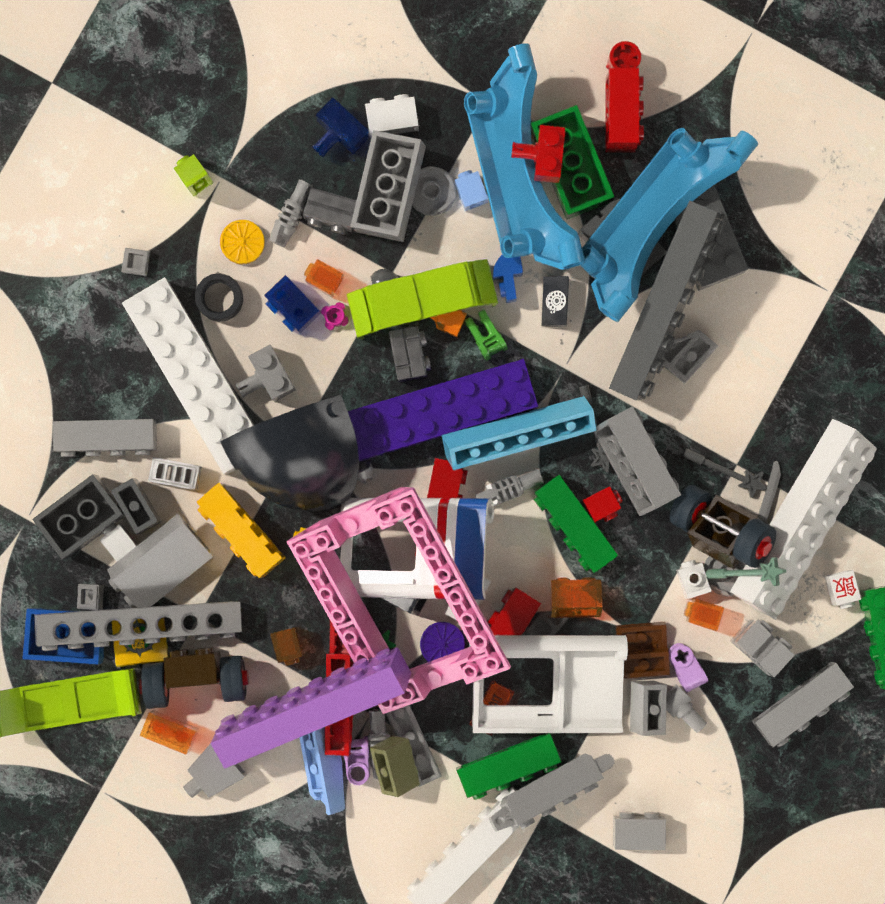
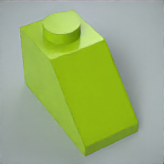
M194 154L190 157L189 155L182 157L177 161V166L173 168L193 197L213 184V181Z

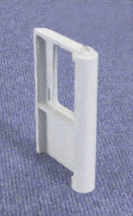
M494 635L506 658L553 659V699L550 705H485L483 703L484 678L473 682V733H623L624 660L627 659L628 653L626 635Z

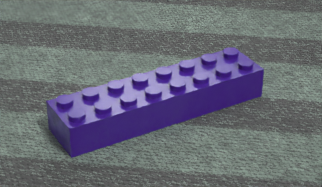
M521 359L350 410L348 414L354 428L360 462L441 438L442 435L528 412L537 409L538 404L525 361Z

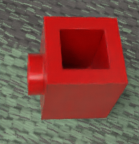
M609 486L582 500L593 522L602 518L607 522L618 516L616 511L621 509L619 504L622 502L618 491L616 489L612 490Z

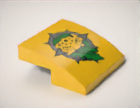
M165 617L161 618L158 622V628L161 631H166ZM137 619L133 622L132 628L134 632L140 633L145 629L143 619ZM116 620L112 621L114 635L120 630V624ZM166 637L160 638L158 643H145V639H135V644L119 645V641H113L117 667L164 662V658L168 657Z

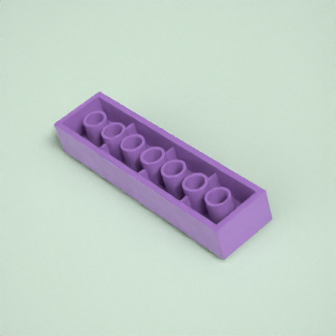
M398 647L392 650L389 648L383 649L376 654V657L369 660L362 658L350 668L345 669L342 667L333 671L329 677L324 679L322 677L315 678L303 688H300V686L294 687L282 697L273 696L266 700L263 705L258 707L252 705L246 708L242 714L226 716L221 720V724L215 731L210 744L224 769L404 694L411 671Z

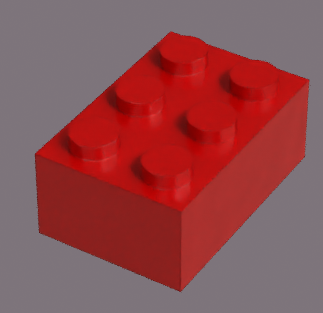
M609 68L605 79V153H635L637 146L641 145V140L644 138V126L639 125L641 116L644 113V101H639L641 91L644 88V77L639 76V68Z

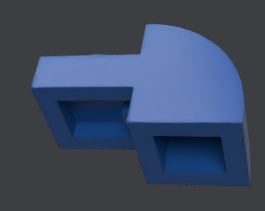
M501 255L494 266L493 280L503 279V282L499 283L501 298L505 297L506 303L516 302L517 300L514 277H521L523 275L521 256L506 258Z

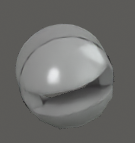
M363 462L359 464L357 480L361 483H367L366 479H373L374 469L370 462Z

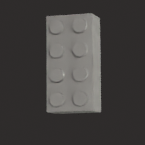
M373 130L350 226L355 232L404 242L426 148L421 139Z
M633 406L596 426L594 434L639 516L653 511L681 496L677 481L669 474L665 459L658 454L653 437L646 432L643 426V419L639 412L634 410Z

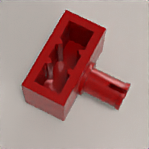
M540 125L538 142L535 145L513 142L511 158L534 160L536 162L534 181L559 183L565 128Z

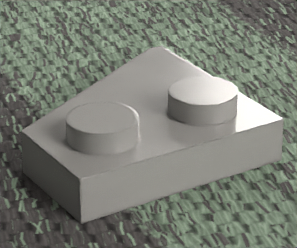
M700 330L692 332L685 337L675 339L670 351H665L662 358L665 360L664 367L686 384L718 348V345Z

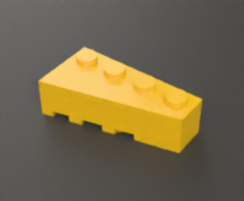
M222 483L216 484L197 501V504L200 506L197 509L198 512L206 520L209 518L216 525L213 528L222 539L226 537L231 544L230 549L238 558L242 557L245 560L247 569L255 577H265L286 559Z

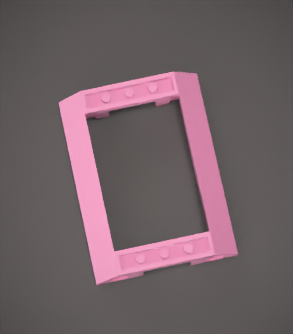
M412 487L397 488L318 521L287 541L355 663L362 658L369 660L376 657L378 652L388 648L334 549L339 548L348 538L378 526L383 530L395 525L398 520L406 518L403 521L471 647L411 668V676L405 693L378 704L382 714L422 701L431 690L464 679L465 683L469 684L511 668L415 488Z

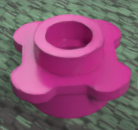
M338 302L336 305L324 306L322 308L321 314L325 317V327L328 330H333L335 326H346L349 319L345 316V306L343 303ZM333 314H337V318H333Z

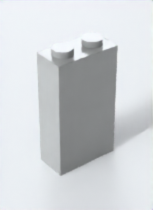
M176 514L107 569L111 578L108 581L116 592L121 590L126 595L124 599L131 608L151 607L213 556L198 535L179 514Z

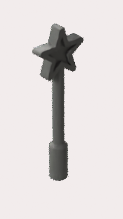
M589 385L579 387L581 397L584 396L592 407L593 400ZM594 434L598 450L594 448L591 450L596 457L591 466L601 465L605 472H608L610 461Z
M686 448L683 454V458L699 465L704 464L742 481L738 487L748 488L750 498L754 497L756 489H767L760 482L764 474L763 472L753 476L748 470H745V476L706 459L705 456Z

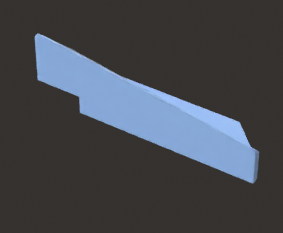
M325 727L299 738L310 795L314 800H321L326 806L327 815H332L345 809L342 757L340 755H325Z

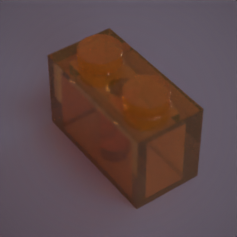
M561 577L551 580V618L601 617L603 608L601 580H595L592 577H585L581 580H570L569 578Z
M152 710L148 713L139 736L187 755L191 751L199 728Z

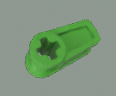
M483 309L479 311L478 316L481 324L484 325L489 334L487 337L480 333L479 326H476L471 317L464 321L475 339L481 354L488 361L491 359L490 356L501 350L506 351L508 347Z

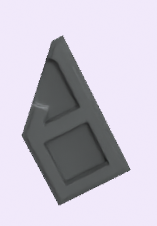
M572 610L540 612L525 631L530 635H555L574 612Z

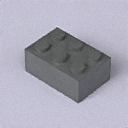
M92 474L32 520L60 558L68 560L100 536L109 526L116 524L124 518L125 514L100 477Z

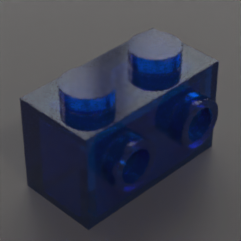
M286 275L264 295L268 300L265 305L274 314L278 311L285 318L282 321L283 324L291 332L296 329L301 333L321 314L320 310Z

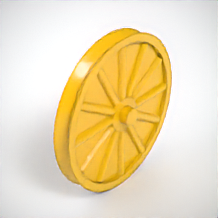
M249 220L231 222L224 228L220 237V247L223 254L236 264H248L255 261L262 254L265 245L261 229Z

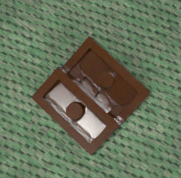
M665 621L615 625L616 635H626L628 653L627 659L624 660L623 679L670 675Z

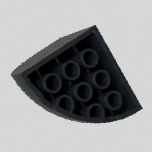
M341 395L281 414L220 441L231 464L236 471L240 470L248 480L247 483L259 494L281 506L293 510H308L310 512L328 511L342 506L345 501L350 499L355 490L359 471L358 446L354 428Z

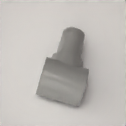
M676 684L666 695V710L673 717L682 718L698 733L705 727L707 722L692 708L693 704L690 702L692 699Z

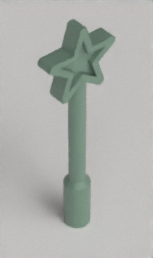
M772 557L769 564L765 562L759 563L762 569H708L706 576L708 579H726L729 576L762 575L761 582L770 580L773 586H779V575L786 573V569L778 567V558Z

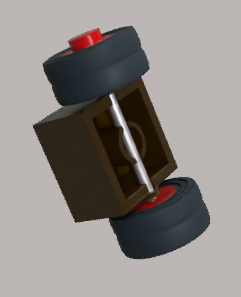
M695 485L685 487L680 492L681 496L675 499L670 512L671 523L688 532L692 546L695 549L733 570L739 562L756 568L760 566L759 563L767 559L776 541V530L771 525L759 520L756 515L718 495L712 499L710 493Z
M213 647L198 648L193 654H189L188 649L174 650L170 652V656L164 658V663H147L143 665L139 688L140 694H143L144 704L147 709L168 707L170 688L218 683L221 685L224 702L243 701L246 699V685H249L248 670H245L242 656L221 658L220 651L214 652Z

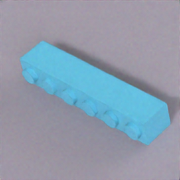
M583 396L442 435L445 455L452 469L457 470L596 431L594 410Z

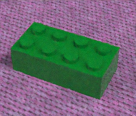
M577 105L531 123V134L535 143L538 142L540 125L565 128L561 176L559 183H552V186L566 220L613 201L614 194Z

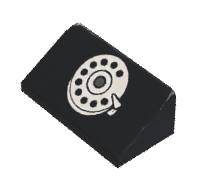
M569 276L543 277L541 326H567Z

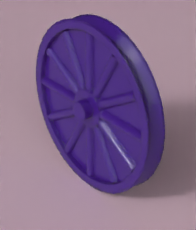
M449 622L431 624L425 629L420 640L421 653L428 662L465 648L462 632Z

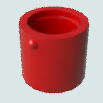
M621 41L615 44L610 51L606 68L608 70L609 68H638L641 62L639 47L629 41Z

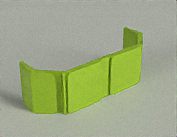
M488 259L456 263L379 282L347 294L358 339H364V336L382 329L475 306L492 305L494 307L498 304Z
M135 668L1 690L0 738L52 727L142 714Z

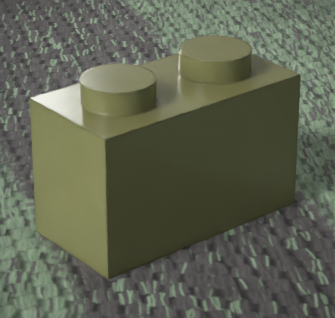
M391 736L370 747L382 794L400 797L420 785L418 770L415 766L412 747L408 738Z

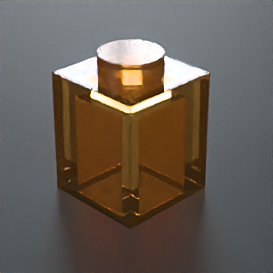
M319 259L316 260L315 264L311 262L304 273V276H306L305 282L331 298L344 278L343 273Z
M693 598L692 602H687L683 615L687 616L686 622L717 632L724 607Z
M297 627L270 634L278 663L284 662L285 666L299 663V657L304 656Z

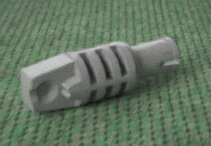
M299 179L291 198L285 200V207L281 208L282 213L278 214L279 219L275 220L269 238L272 243L285 247L295 232V226H298V220L302 218L301 213H304V204L311 187L313 188L309 183Z
M536 469L520 477L512 475L486 485V491L476 494L475 497L491 498L494 506L519 497L524 493V490L544 484L539 469Z
M380 709L369 710L371 732L368 735V747H372L390 737V734L386 731L385 714H382ZM369 749L370 767L372 768L374 779H378L371 750Z

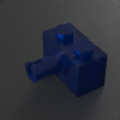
M332 97L316 114L317 121L327 132L312 148L323 158L339 142L354 154L370 137L369 130Z

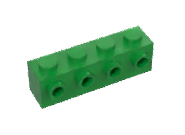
M885 586L860 590L861 600H859L861 611H864L865 614L864 629L866 635L870 638L871 646H869V653L872 661L875 662V681L881 689L885 690Z

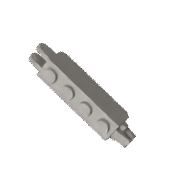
M583 754L502 798L501 809L488 818L493 829L497 832L510 826L514 828L519 825L521 829H524L535 823L533 817L539 814L545 817L556 811L555 805L563 802L566 805L578 798L576 793L582 790L588 793L599 787L597 782L604 778L601 773L607 771L615 764L614 757L610 754H605L593 759L592 755Z

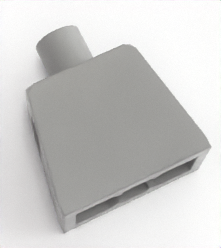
M209 744L189 767L188 772L193 779L185 784L183 788L191 798L202 790L208 797H211L242 780L247 774L238 763L224 769L212 745Z

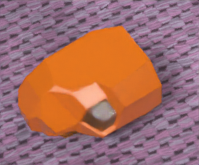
M458 310L430 317V319L434 320L437 329L457 337L467 313Z

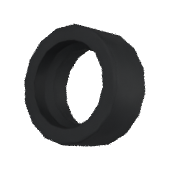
M222 273L210 274L197 285L195 302L200 312L208 319L217 322L228 321L241 310L243 292L237 281L229 275ZM216 283L226 284L231 288L234 295L232 305L223 312L212 311L205 303L207 289Z

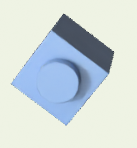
M472 170L460 173L458 179H455V186L464 211L487 204L488 197L479 172L472 173Z

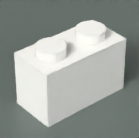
M402 94L395 96L394 100L385 101L384 98H376L370 100V103L365 104L370 138H372L373 130L390 134L419 131L414 97Z

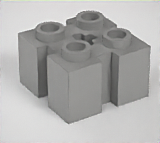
M749 619L730 642L751 659L766 675L775 677L794 657V654L790 651L792 646L782 637H774L771 634L773 628L764 620Z

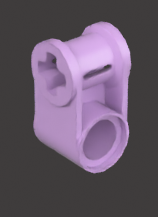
M676 643L669 648V660L686 693L708 682L704 670L689 647L682 643ZM678 650L686 652L683 655L684 660L682 661L678 658L675 659L678 656Z
M364 736L363 739L352 740L351 748L362 747V749H351V755L344 756L347 779L353 785L364 784L370 776L368 736ZM359 766L365 770L364 779L356 780L352 777L351 773L354 767Z

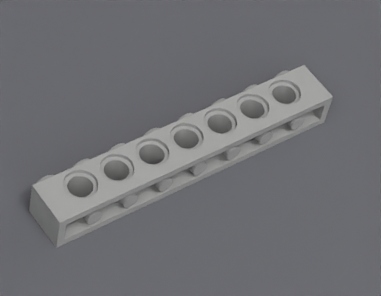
M239 601L35 614L36 645L42 646L43 651L58 650V645L68 644V649L84 648L83 643L94 642V647L109 646V641H119V645L135 644V639H145V643H158L160 638L170 637V641H185V636L195 635V640L210 639V634H220V638L235 637V632H242ZM216 613L220 617V623L217 627L212 628L208 623V619L212 614ZM192 615L195 618V625L191 629H186L183 621L185 617ZM163 617H168L171 623L166 631H161L158 628V622ZM137 619H143L145 622V629L140 633L134 632L132 628L133 622ZM116 620L120 624V630L118 633L111 635L107 631V625L109 622ZM84 623H93L95 630L91 636H83L81 633V627ZM60 624H66L69 628V633L64 638H58L55 634V629Z

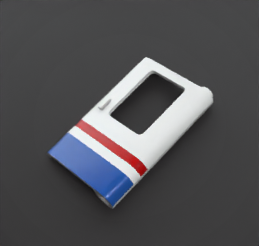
M350 498L342 504L341 512L373 498ZM420 498L474 599L486 600L484 593L487 524L492 523L494 518L492 499ZM406 518L398 520L397 522H403ZM353 537L348 538L341 545L340 561L360 597L445 599L418 548L416 549V566L411 572L354 571L351 568Z

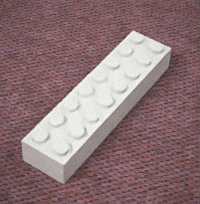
M164 277L125 300L122 304L223 474L228 475L236 469L228 459L220 441L254 426V423L171 284Z
M832 419L770 523L776 530V541L764 562L769 564L772 557H777L778 567L786 569V573L779 575L780 585L773 586L770 580L761 582L762 575L739 576L730 591L752 608L774 620L784 610L786 601L797 588L802 574L810 566L811 559L817 549L821 547L824 537L830 527L834 525L837 515L847 503L850 493L860 481L863 471L874 457L877 448L859 431ZM745 565V567H744L743 570H746V569H762V568H761L760 566H758V567H756V568H753V567H750V566H748V565Z

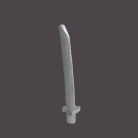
M778 461L773 462L767 489L757 516L759 520L765 523L767 522L781 476Z

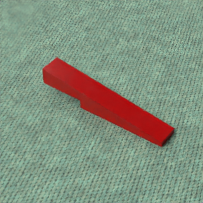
M331 620L330 653L326 654V677L331 676V673L339 668L344 667L347 669L354 664ZM353 715L325 727V755H351Z

